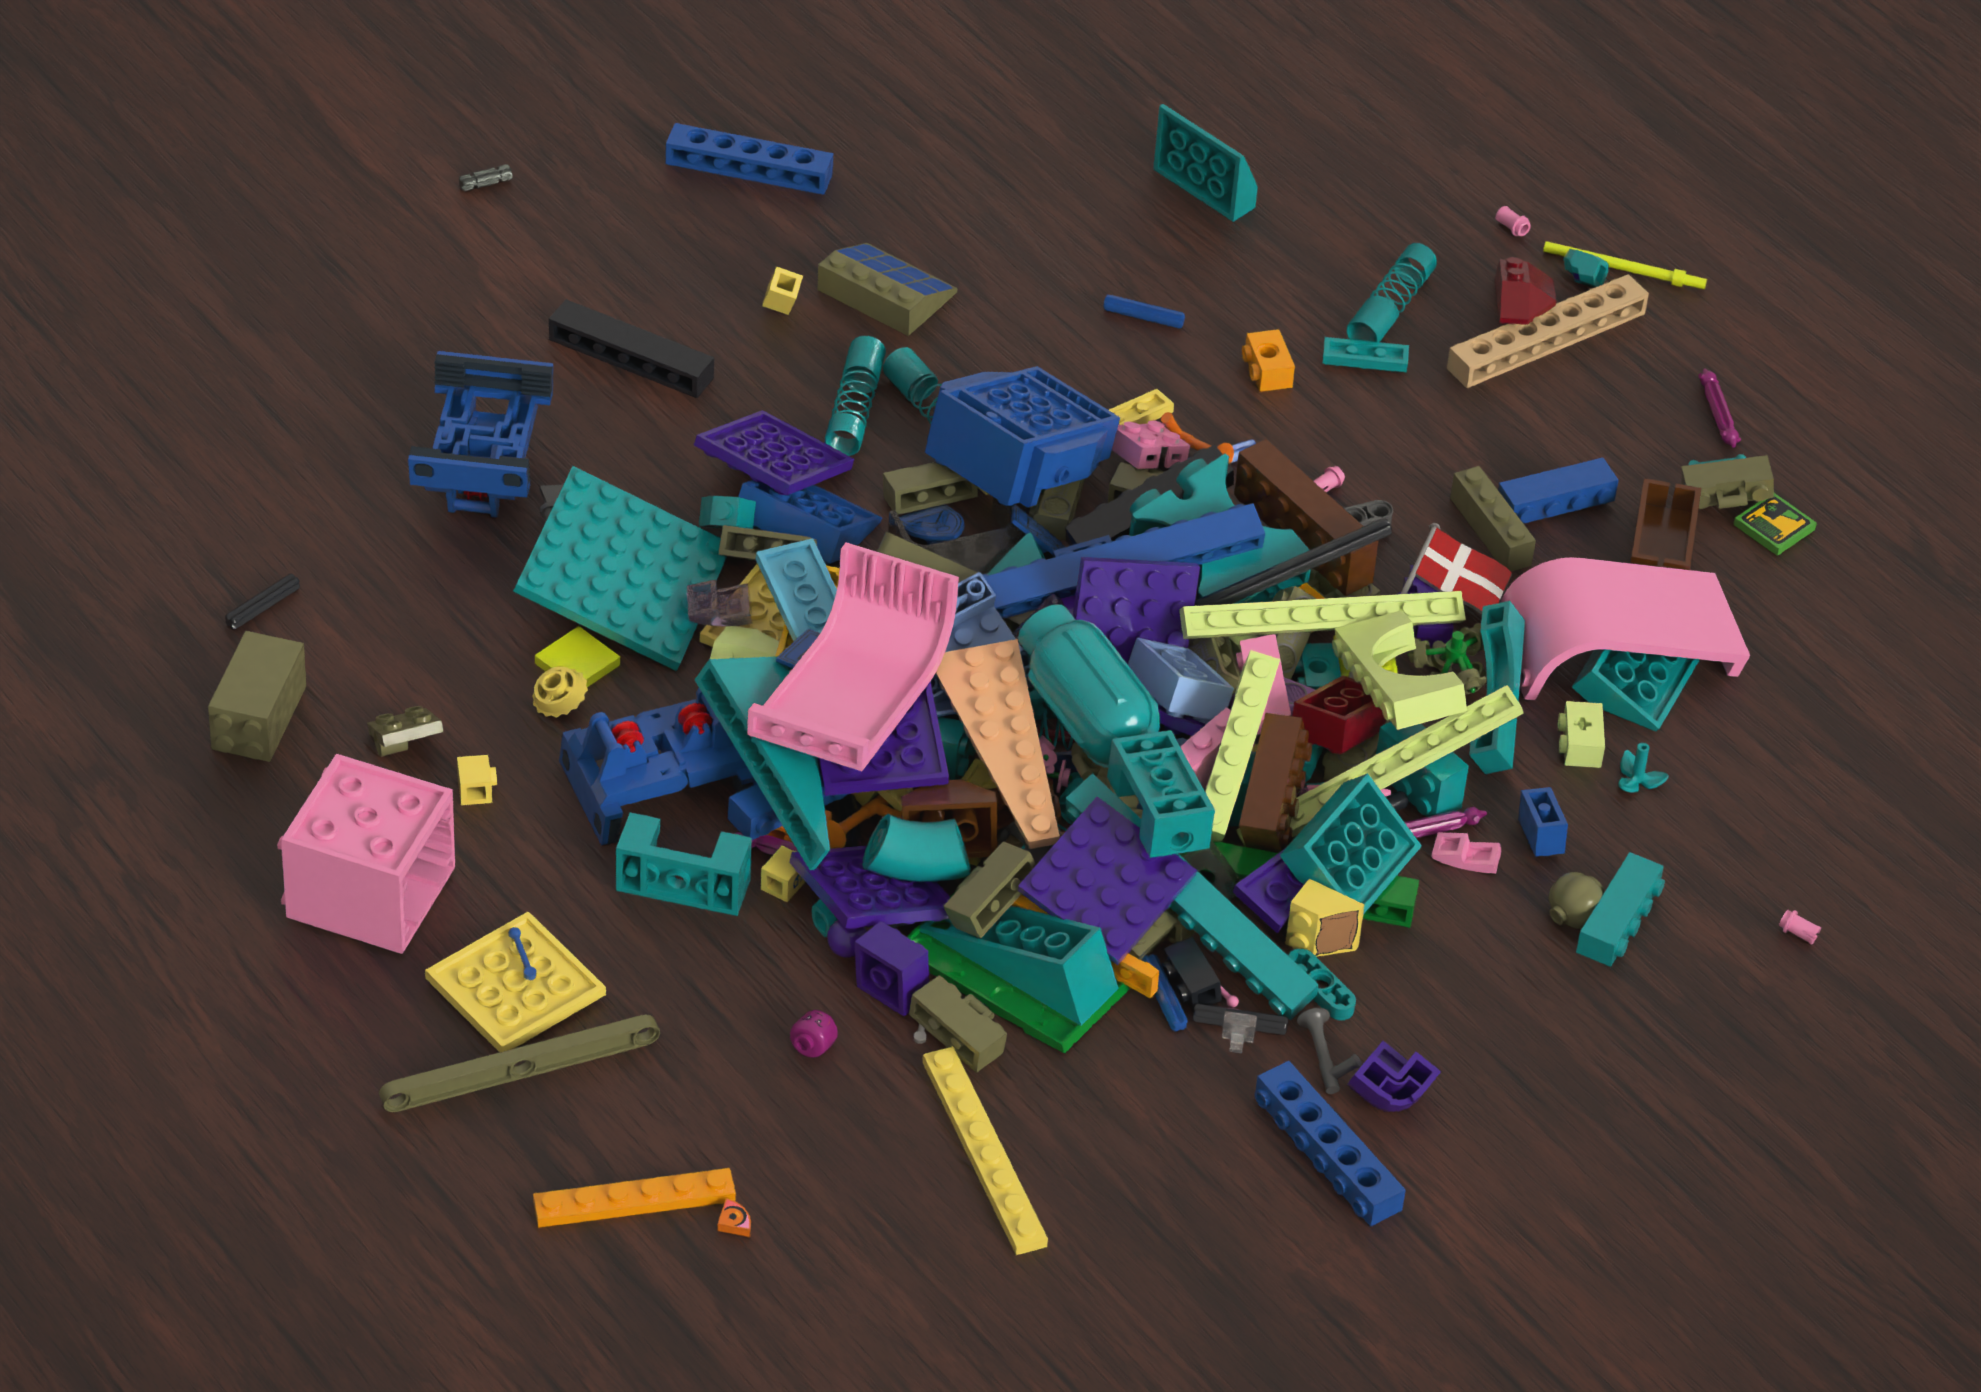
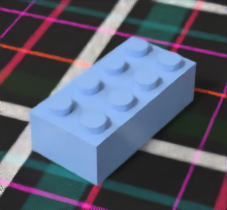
M1136 638L1128 666L1151 696L1156 699L1157 704L1166 709V713L1178 718H1183L1184 715L1193 716L1195 720L1207 724L1226 707L1228 708L1234 688L1191 649Z

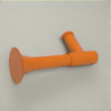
M1166 412L1161 416V422L1165 424L1167 429L1179 434L1180 438L1190 445V448L1198 451L1211 447V445L1182 431L1172 413ZM1224 442L1217 446L1222 454L1226 453L1229 456L1228 463L1231 464L1234 457V449L1230 443Z
M879 794L840 823L826 820L830 848H843L846 844V833L873 815L878 814L884 817L890 814L902 819V811L889 807V803Z

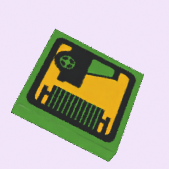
M1775 493L1774 498L1759 501L1735 517L1734 526L1777 556L1813 532L1817 522Z

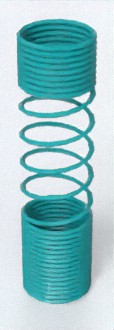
M1412 243L1407 246L1395 262V265L1391 267L1389 273L1384 276L1376 290L1371 293L1370 297L1347 325L1346 332L1349 339L1380 342L1399 317V313L1403 312L1405 305L1409 304L1412 296H1415L1417 289L1421 288L1437 267L1436 255L1429 247L1421 243ZM1408 258L1417 260L1421 263L1424 270L1413 266ZM1395 274L1399 281L1391 279L1390 276ZM1401 279H1403L1405 282L1409 284L1415 285V287L1405 284ZM1389 282L1393 289L1385 288L1384 284ZM1392 282L1402 285L1409 295L1399 292L1394 288ZM1408 288L1415 289L1413 294L1410 293ZM1383 290L1386 297L1379 296L1378 291ZM1385 290L1397 294L1401 298L1402 303L1392 300ZM1402 296L1409 297L1407 302H1404ZM1394 303L1398 305H1403L1401 310H1398L1397 306Z
M859 336L853 339L850 344L842 372V379L840 380V387L837 391V398L832 410V417L829 420L825 435V444L848 456L856 454L861 448L867 426L866 420L869 417L872 399L875 396L874 390L877 388L886 355L883 343L871 336ZM847 385L852 390L844 391L843 387ZM857 392L863 394L868 400H853L846 393ZM870 392H872V396H871V397H869L868 395L865 394V393H870ZM844 395L849 400L841 401L840 397ZM855 402L862 405L865 410H851L843 403ZM869 402L868 408L863 403ZM842 405L847 410L839 411L837 407ZM867 411L866 417L860 414ZM843 412H852V413L858 414L860 417H862V420H860V419H859L857 416H855V415L848 414V413H843ZM834 431H846L853 434L856 438H842Z
M908 347L899 348L886 358L883 372L931 424L930 418H933V416H930L929 413L931 408L936 405L937 398L928 407H922L921 404L925 398L934 392L937 386L942 384H938L937 376L912 349ZM922 409H928L927 415L923 413Z

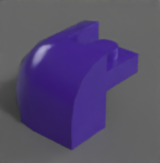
M1382 1041L1350 1079L1347 1086L1369 1104L1384 1112H1400L1416 1103L1441 1071L1418 1052H1415L1407 1060L1386 1042Z

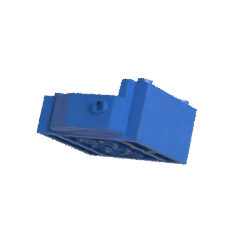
M1038 366L1016 372H981L942 383L927 438L925 453L934 458L938 464L948 467L995 497L1000 504L1012 506L1016 503H1021L1026 507H1031L1037 504L1041 489H1050L1088 478L1099 465V461L1110 458L1120 417Z

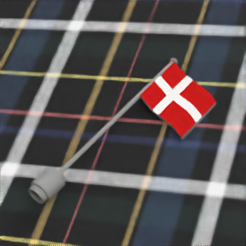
M1430 524L1429 535L1401 594L1408 593L1414 578L1417 577L1438 592L1461 591L1463 604L1473 608L1480 614H1482L1483 606L1499 603L1512 576V572L1496 560L1459 543L1441 531L1439 524ZM1350 671L1348 677L1354 679L1353 674Z

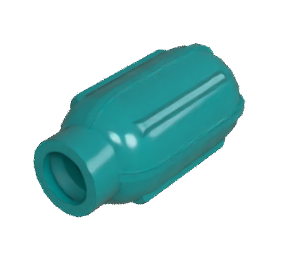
M1063 605L1045 607L1033 614L1020 629L1018 640L1030 657L1029 681L1075 742L1096 765L1104 768L1109 767L1112 739L1159 732L1160 714L1157 702L1096 625L1081 619L1075 620L1069 610Z

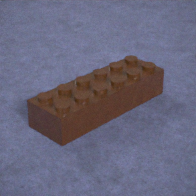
M1267 439L1238 453L1234 495L1244 505L1254 503L1259 519L1270 528L1292 529L1309 550H1312L1364 527ZM1379 540L1313 569L1324 576L1344 596H1348L1373 583Z

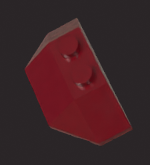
M1510 257L1506 260H1499L1495 274V287L1500 323L1528 325L1535 317L1543 315L1556 306L1554 281L1551 277L1520 258Z

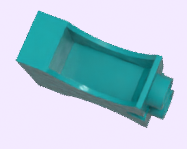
M1225 453L1210 464H1207L1204 459H1197L1188 464L1176 479L1177 484L1184 491L1183 499H1179L1172 490H1168L1161 495L1157 489H1151L1138 497L1129 510L1132 515L1129 535H1139L1154 527L1161 529L1172 526L1173 523L1179 520H1194L1208 512H1223L1234 506L1225 484L1229 456ZM1263 526L1265 531L1263 548L1199 565L1197 599L1309 551V548L1292 529L1283 530ZM1311 569L1233 604L1272 602L1276 593L1281 589L1292 586L1299 587L1304 583H1309Z

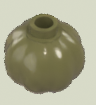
M1569 872L1562 875L1551 886L1548 900L1551 906L1549 911L1551 918L1559 925L1564 923L1572 928L1582 929L1604 894L1603 886L1596 878L1586 876L1583 873Z

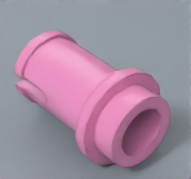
M1501 207L1496 214V220L1511 229L1513 235L1524 236L1529 232L1531 224L1528 218L1519 216L1510 210L1509 207Z
M1328 467L1325 469L1324 474L1315 479L1314 482L1325 492H1328L1334 487L1339 488L1342 486L1345 476L1339 467Z
M1787 910L1779 923V926L1783 928V932L1787 933L1789 931L1812 945L1818 937L1816 934L1820 933L1821 927L1797 915L1798 911L1794 910L1791 912Z

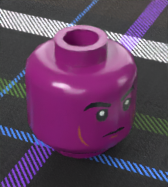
M819 1010L806 1012L793 1024L790 1030V1040L793 1047L802 1055L810 1058L821 1056L835 1043L838 1036L837 1026L832 1017Z

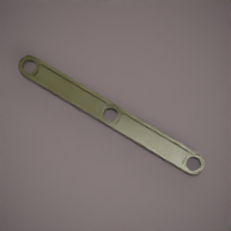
M647 1014L393 1080L382 1086L379 1096L385 1110L388 1112H399L644 1047L658 1039L660 1030L653 1016ZM650 1027V1029H648L647 1031L643 1033H638L642 1029ZM527 1060L525 1063L519 1066H514L520 1061ZM402 1093L399 1097L389 1099L391 1096L395 1094Z

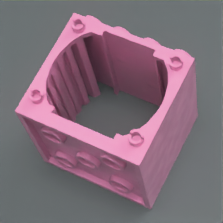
M336 754L329 766L323 770L322 777L277 844L278 849L282 850L285 892L282 895L281 904L286 906V917L403 954L455 868L453 789Z

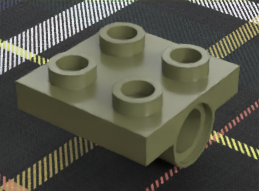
M422 706L409 707L405 709V713L395 716L392 713L381 714L375 717V721L367 723L369 734L374 738L375 747L380 757L408 750V741L443 732L441 720Z

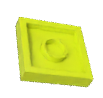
M578 626L535 655V664L545 672L558 666L575 669L577 672L583 673V678L587 680L586 687H589L620 666V656Z

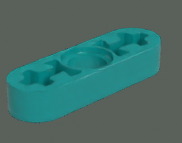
M1306 949L1291 951L1288 956L1295 963H1298V966L1308 973L1314 981L1322 980L1329 984L1327 988H1318L1317 996L1313 1000L1321 1008L1326 1009L1333 1019L1347 1020L1351 1018L1355 1010V995L1312 952Z

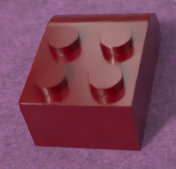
M1344 675L1294 701L1292 717L1302 718L1305 730L1309 731L1308 742L1312 743V745L1317 744L1325 747L1329 752L1335 754L1345 753L1347 750L1376 735L1380 731V727L1385 725L1387 721L1380 707H1375L1372 697L1365 694L1362 684Z

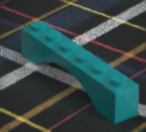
M1511 601L1483 606L1481 635L1487 669L1486 696L1508 685L1519 701L1525 619ZM1517 717L1470 742L1469 755L1484 774L1513 769Z

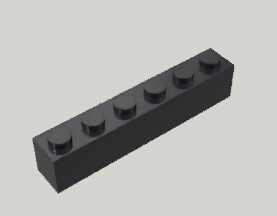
M567 299L549 318L550 341L689 396L698 398L714 379V357Z
M1215 444L1207 449H1200L1193 457L1184 462H1177L1164 473L1149 477L1142 485L1133 490L1128 489L1122 492L1118 498L1109 503L1100 504L1093 512L1086 516L1073 519L1065 527L1066 542L1069 546L1107 535L1110 536L1113 542L1121 536L1129 535L1132 517L1129 510L1138 497L1151 489H1157L1161 495L1168 490H1172L1179 499H1183L1184 491L1176 482L1179 473L1188 464L1197 459H1204L1207 464H1210L1223 454ZM1229 463L1225 481L1226 489L1234 485V469Z

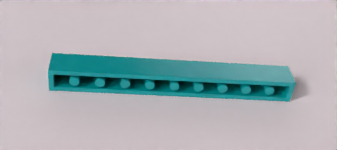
M1093 773L1066 797V814L1073 823L1098 796L1139 828L1141 827L1142 819ZM1179 853L1176 854V855L1179 856L1181 859H1183L1185 862H1187ZM1198 871L1195 877L1167 908H1171L1179 915L1178 920L1186 929H1194L1201 936L1200 940L1207 949L1212 952L1216 950L1224 958V964L1232 972H1239L1247 979L1246 984L1254 993L1258 995L1262 993L1269 1000V1006L1278 1015L1282 1016L1284 1014L1289 1020H1292L1317 996L1319 984Z

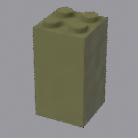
M245 631L208 705L212 750L268 762L271 761L306 688L304 643Z

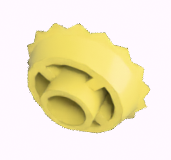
M559 666L551 668L542 673L536 681L532 695L534 699L533 706L537 708L538 713H543L545 717L552 715L557 718L561 714L568 715L571 710L578 708L580 702L585 700L584 694L588 691L586 687L587 680L583 678V673L577 672L575 669Z

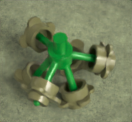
M1481 623L1475 624L1472 628L1464 627L1461 631L1453 632L1452 639L1446 644L1442 641H1435L1432 644V649L1428 640L1421 641L1420 638H1415L1416 649L1408 651L1410 662L1414 663L1415 668H1423L1427 664L1429 667L1434 666L1440 670V673L1431 672L1430 675L1452 672V665L1459 664L1461 672L1457 676L1464 684L1465 694L1477 692L1487 683V670L1484 669L1480 662H1470L1466 655V652L1474 656L1478 651H1484Z

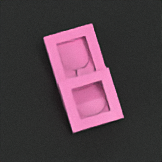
M1438 832L1432 851V858L1456 868L1496 874L1502 851L1500 843L1470 842L1468 833Z

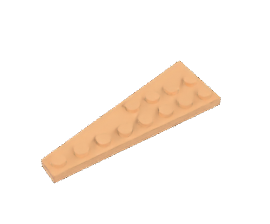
M1018 640L945 652L935 673L939 684L947 694L954 712L959 716L963 728L979 758L988 769L993 783L995 782L1000 791L1003 802L1012 813L1015 824L1029 849L1054 845L1060 839Z

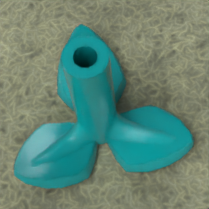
M1639 743L1636 756L1628 750L1624 752L1620 768L1621 772L1630 778H1621L1619 780L1618 787L1631 793L1638 792L1640 783L1647 789L1656 788L1669 778V775L1664 772L1652 771L1645 773L1650 749L1648 744Z

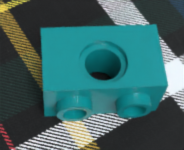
M1309 643L1305 645L1294 671V674H1299L1297 683L1316 690L1341 677L1339 659L1335 656L1332 643Z

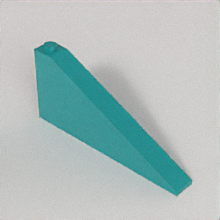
M777 657L709 659L695 678V682L809 870H815L830 851L818 757L747 735L749 708L753 703L763 706L793 668L776 662Z

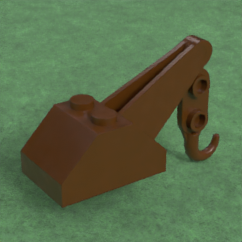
M1047 777L1058 825L1061 822L1059 798L1054 794L1053 780ZM963 779L949 780V783L945 785L919 787L901 797L902 819L916 822H938L954 818L961 832L968 858L989 857L998 847L997 832L1015 821L1008 806L1003 802L997 787L985 789ZM1058 830L1060 837L1066 832Z

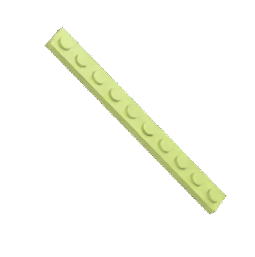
M1461 591L1186 606L1179 609L1183 639L1335 630L1334 628L1401 610L1409 617L1413 626L1461 623L1466 620Z
M1508 685L1467 706V711L1444 718L1296 798L1299 799V810L1297 817H1292L1291 819L1292 837L1302 831L1344 782L1368 773L1378 788L1382 790L1522 715V706ZM1239 828L1236 832L1244 847H1246Z

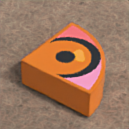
M726 1198L718 1221L717 1231L750 1237L751 1219L746 1209L739 1203Z

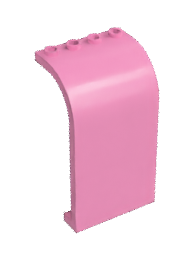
M846 542L841 548L839 581L835 600L823 630L763 706L753 703L749 708L747 735L863 771L927 687L942 661L954 624L959 577Z
M1560 558L1539 564L1523 573L1509 586L1500 603L1511 601L1525 619L1520 689L1524 699L1536 700L1549 675L1562 662L1577 654L1591 650L1606 649L1721 661L1727 675L1736 677L1739 676L1750 657L1715 573L1585 558Z

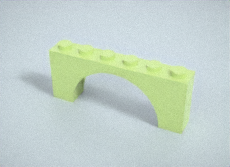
M1403 610L1334 628L1336 640L1332 641L1335 656L1343 660L1346 670L1352 672L1355 681L1362 684L1365 694L1372 697L1375 707H1380L1384 718L1390 720L1397 730L1467 711L1464 684L1453 671L1437 675L1413 676L1394 673L1382 668L1390 659L1416 649L1413 623Z
M1250 650L1244 663L1223 738L1205 789L1215 809L1211 841L1221 842L1225 836L1280 662L1278 658Z

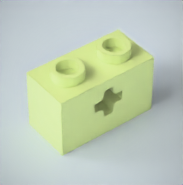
M1566 701L1564 713H1559L1558 731H1563V735H1560L1559 753H1564L1565 766L1601 768L1605 750L1602 703Z

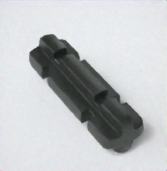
M504 164L497 166L496 170L493 167L473 172L472 176L470 174L461 175L459 177V185L462 191L466 192L474 190V186L481 188L499 183L498 180H501V182L509 181L512 179V170L509 165Z

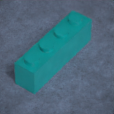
M1629 852L1580 931L1576 953L1610 967L1617 956L1622 957L1628 946L1629 940L1627 939L1629 936L1635 937L1640 927L1641 916L1647 917L1653 904L1652 898L1654 896L1659 897L1664 888L1665 880L1661 879L1664 866Z

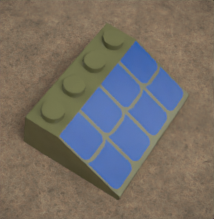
M869 243L834 250L818 264L817 290L907 336L914 332L957 293L956 287Z

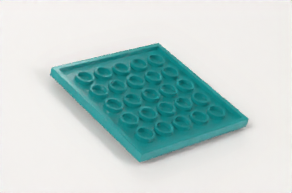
M572 466L513 592L677 671L727 557L719 555L721 538Z

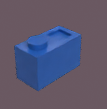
M1551 787L1521 790L1518 820L1534 856L1564 854L1568 823Z

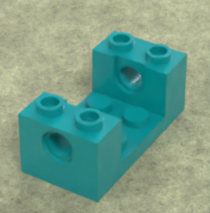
M1172 731L1112 739L1107 778L1118 797L1136 795L1143 808L1139 838L1149 857H1161L1209 849L1215 809Z
M629 813L616 847V891L738 916L751 881V837L721 831L711 858L657 847L660 819ZM676 876H679L684 880L677 879Z

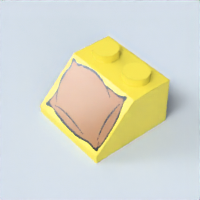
M1308 879L1291 901L1285 944L1293 949L1309 950L1316 957L1356 951L1359 946L1365 905L1314 880Z

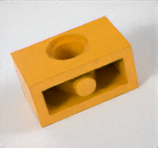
M1280 330L1247 333L1246 344L1242 346V358L1244 362H1248L1250 378L1256 382L1259 391L1292 388L1295 365Z

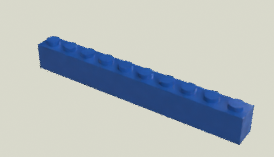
M1254 503L1245 506L1238 504L1223 512H1208L1194 520H1179L1173 523L1172 526L1161 529L1158 527L1150 528L1139 535H1124L1106 544L1095 543L1084 550L1076 552L1066 551L1058 557L1047 560L1040 558L1032 561L1029 565L1022 567L1011 566L1005 568L1000 573L982 575L996 594L994 607L1002 619L1059 604L1061 598L1076 595L1081 557L1185 562L1201 565L1263 548L1265 531Z

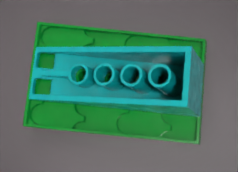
M957 890L949 897L951 898L957 892ZM1012 905L981 939L955 928L950 919H943L938 922L923 921L907 936V938L923 945L928 950L930 974L936 977L940 975L948 983L955 985L959 992L966 996L972 994L985 1003L994 1014L1023 1028L1024 1033L1064 1054L1111 1006L1130 990V987L1115 978L1100 927L1068 919L1063 920L1052 915Z

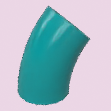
M887 814L880 820L872 833L865 849L862 864L864 869L876 874L913 882L949 881L967 877L971 873L962 835L954 818L938 822H916Z

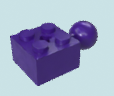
M836 920L830 926L827 934L830 949L840 957H855L857 987L902 1016L908 1014L912 994L929 983L928 950L923 945L915 943L901 934L899 930L891 928L882 921L869 931L865 927L845 929L839 920Z

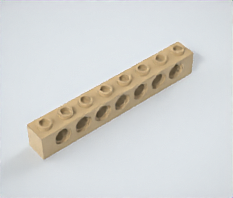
M1629 274L1614 279L1606 284L1557 303L1556 306L1543 315L1535 317L1528 325L1508 323L1450 347L1447 369L1466 388H1469L1644 315L1649 293Z

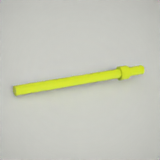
M1548 241L1544 245L1543 252L1565 257L1569 249L1579 250L1604 259L1610 268L1669 281L1671 285L1678 287L1686 285L1705 290L1707 279L1688 275L1686 271L1679 269L1671 271Z

